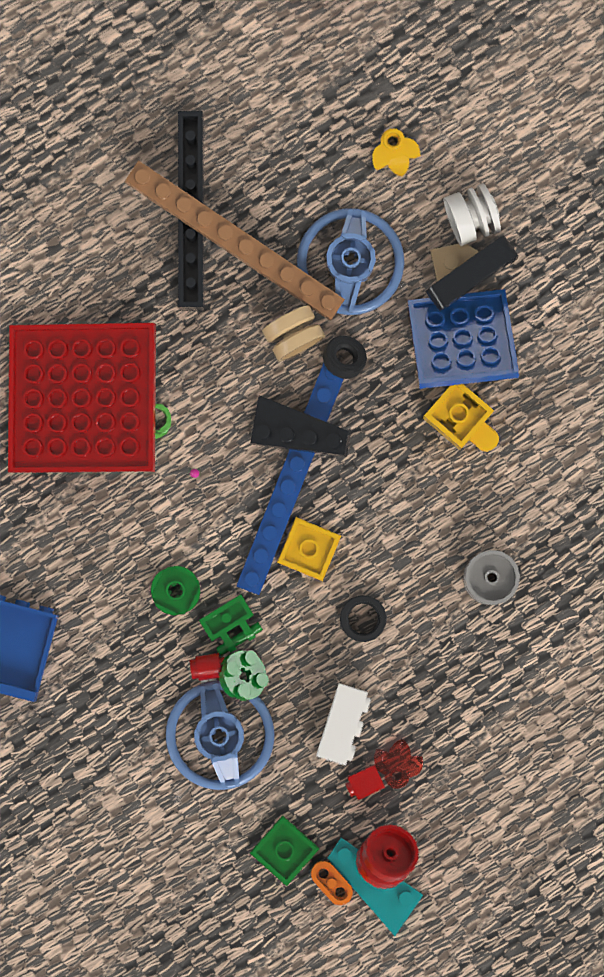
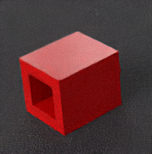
M374 764L347 776L349 782L345 783L350 796L356 795L358 800L385 788Z

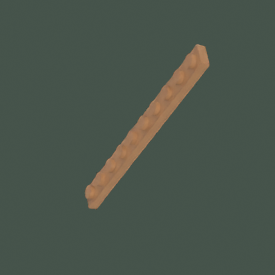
M139 160L124 183L304 304L309 305L310 308L328 320H332L344 302V298Z

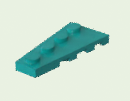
M341 837L327 859L390 932L396 936L423 894L405 881L393 888L387 889L377 888L366 882L359 873L356 864L357 851L359 849Z

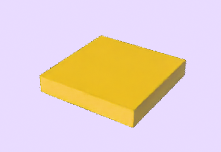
M296 517L277 563L323 581L341 535Z

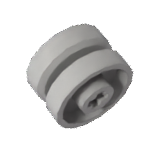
M489 550L481 552L470 559L464 569L463 582L465 590L472 599L480 604L496 605L504 603L514 595L519 587L520 574L518 566L510 556L501 551ZM494 573L496 581L489 582L487 579L488 574Z

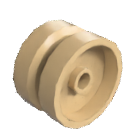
M309 305L279 317L262 330L268 343L280 341L272 350L278 362L303 352L325 338L320 325L314 324L306 327L315 318Z

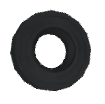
M349 336L332 338L325 346L322 355L327 370L334 376L342 379H351L358 376L364 369L367 361L366 351L362 344ZM337 351H348L353 357V363L349 365L341 363L337 358Z

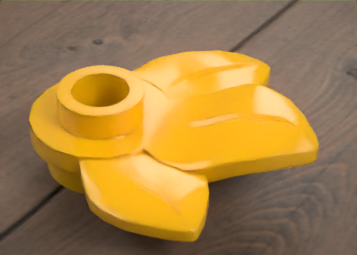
M388 129L381 136V144L373 151V166L376 170H380L388 165L393 173L403 177L408 170L409 159L421 156L420 148L413 139L405 138L400 130ZM395 137L398 142L396 145H390L388 139Z

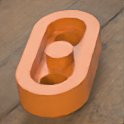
M319 861L314 864L311 870V877L314 883L332 903L336 905L347 904L353 896L352 887L347 880L328 861ZM326 869L328 876L325 878L320 877L319 871ZM337 888H344L345 894L337 896L335 893Z

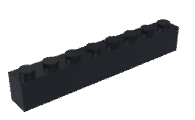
M178 111V187L204 204L203 111ZM178 219V307L180 311H204V236Z

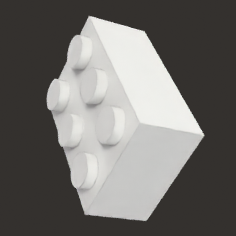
M338 683L316 754L317 757L342 765H346L347 760L352 761L356 746L352 745L354 736L359 737L363 727V722L359 720L362 712L367 713L371 701L367 697L368 692Z

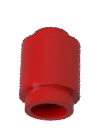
M219 653L195 656V659L190 660L192 679L202 681L219 678V672H222V661L225 657H220Z

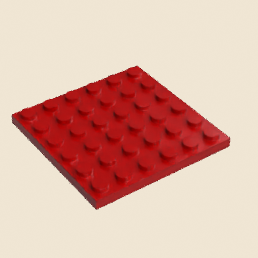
M156 324L9 325L8 473L155 472Z

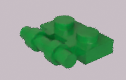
M241 594L199 620L211 641L219 637L222 638L224 643L216 647L221 656L229 651L232 653L237 650L236 647L248 639L249 641L256 638V634L263 631L259 622L250 627L246 622L254 614ZM240 625L243 631L230 638L227 632Z

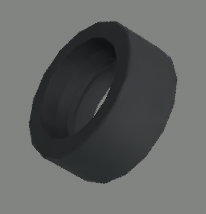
M360 595L351 598L345 603L340 613L342 630L349 638L355 641L368 642L374 640L382 634L386 626L387 615L385 608L379 600L371 596ZM368 604L376 611L378 621L372 631L358 633L350 626L348 620L349 613L356 605Z

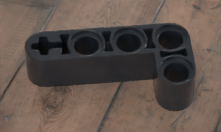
M503 235L436 282L425 292L439 312H441L493 274L505 269V266L509 263L515 262L519 255Z

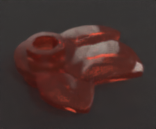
M400 739L393 744L389 752L376 749L374 763L376 769L385 775V781L388 786L393 789H401L408 784L410 778L417 776L421 772L423 757L411 756L408 744L403 739ZM395 772H400L402 777L399 780H394L392 775Z

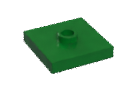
M282 815L250 851V854L284 885L288 886L320 848Z

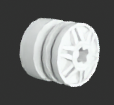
M484 183L477 185L478 196L472 187L468 188V201H465L459 192L443 199L447 217L460 246L475 242L477 240L476 229L478 228L484 237L490 235L488 225L494 234L501 232L500 216L496 202Z

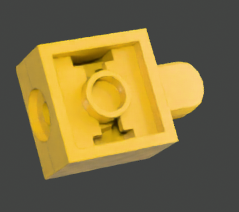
M464 384L450 385L423 417L427 423L459 450L468 441H471L481 451L488 452L493 450L499 442L498 433L485 422L494 410Z

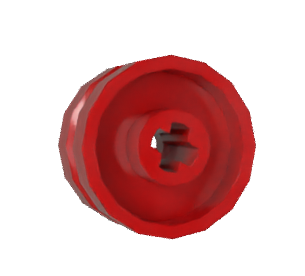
M394 825L380 826L368 836L357 851V868L363 879L372 886L382 889L393 888L403 882L418 863L419 850L412 835L403 828Z

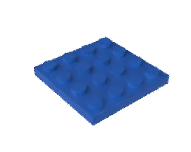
M505 289L467 293L441 312H439L430 298L408 300L420 389L519 378Z

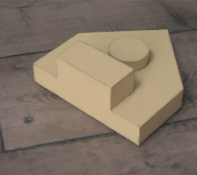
M459 244L430 250L437 282L479 251L469 245L460 246Z

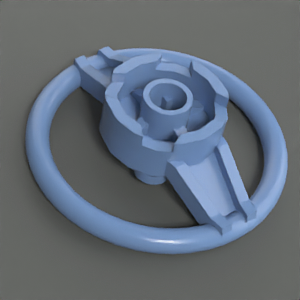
M340 209L322 216L306 231L298 248L297 267L308 274L307 253L315 235L329 223L346 218L341 236L329 245L326 255L327 268L331 277L335 279V293L345 299L336 313L343 315L364 314L383 305L397 290L404 271L403 247L393 228L378 215L361 209ZM366 221L377 226L389 239L394 252V272L389 284L380 295L369 302L355 305L361 282L368 279L376 261L375 250L367 240ZM349 253L355 254L354 258H358V261L353 262V265L347 264V261H344V257H348Z
M220 681L206 682L186 692L174 705L166 725V745L175 767L189 781L198 786L213 790L233 789L255 778L267 764L273 750L275 738L272 717L265 703L259 696L248 700L261 716L265 738L258 760L249 770L239 775L238 751L241 750L244 742V729L236 716L228 712L220 691H224ZM200 695L202 719L198 722L195 729L194 741L198 751L206 758L211 759L219 780L205 778L191 770L181 758L176 745L178 719L184 708ZM216 729H221L222 732L225 731L227 737L223 738L222 743H218V740H214L212 735L216 734Z

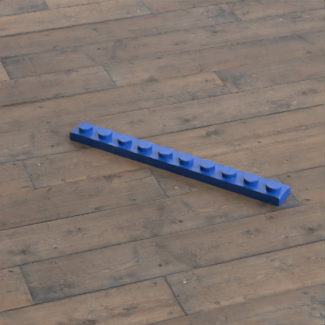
M324 363L304 413L327 422L344 379L334 376L327 370ZM289 450L236 587L260 595L315 453Z

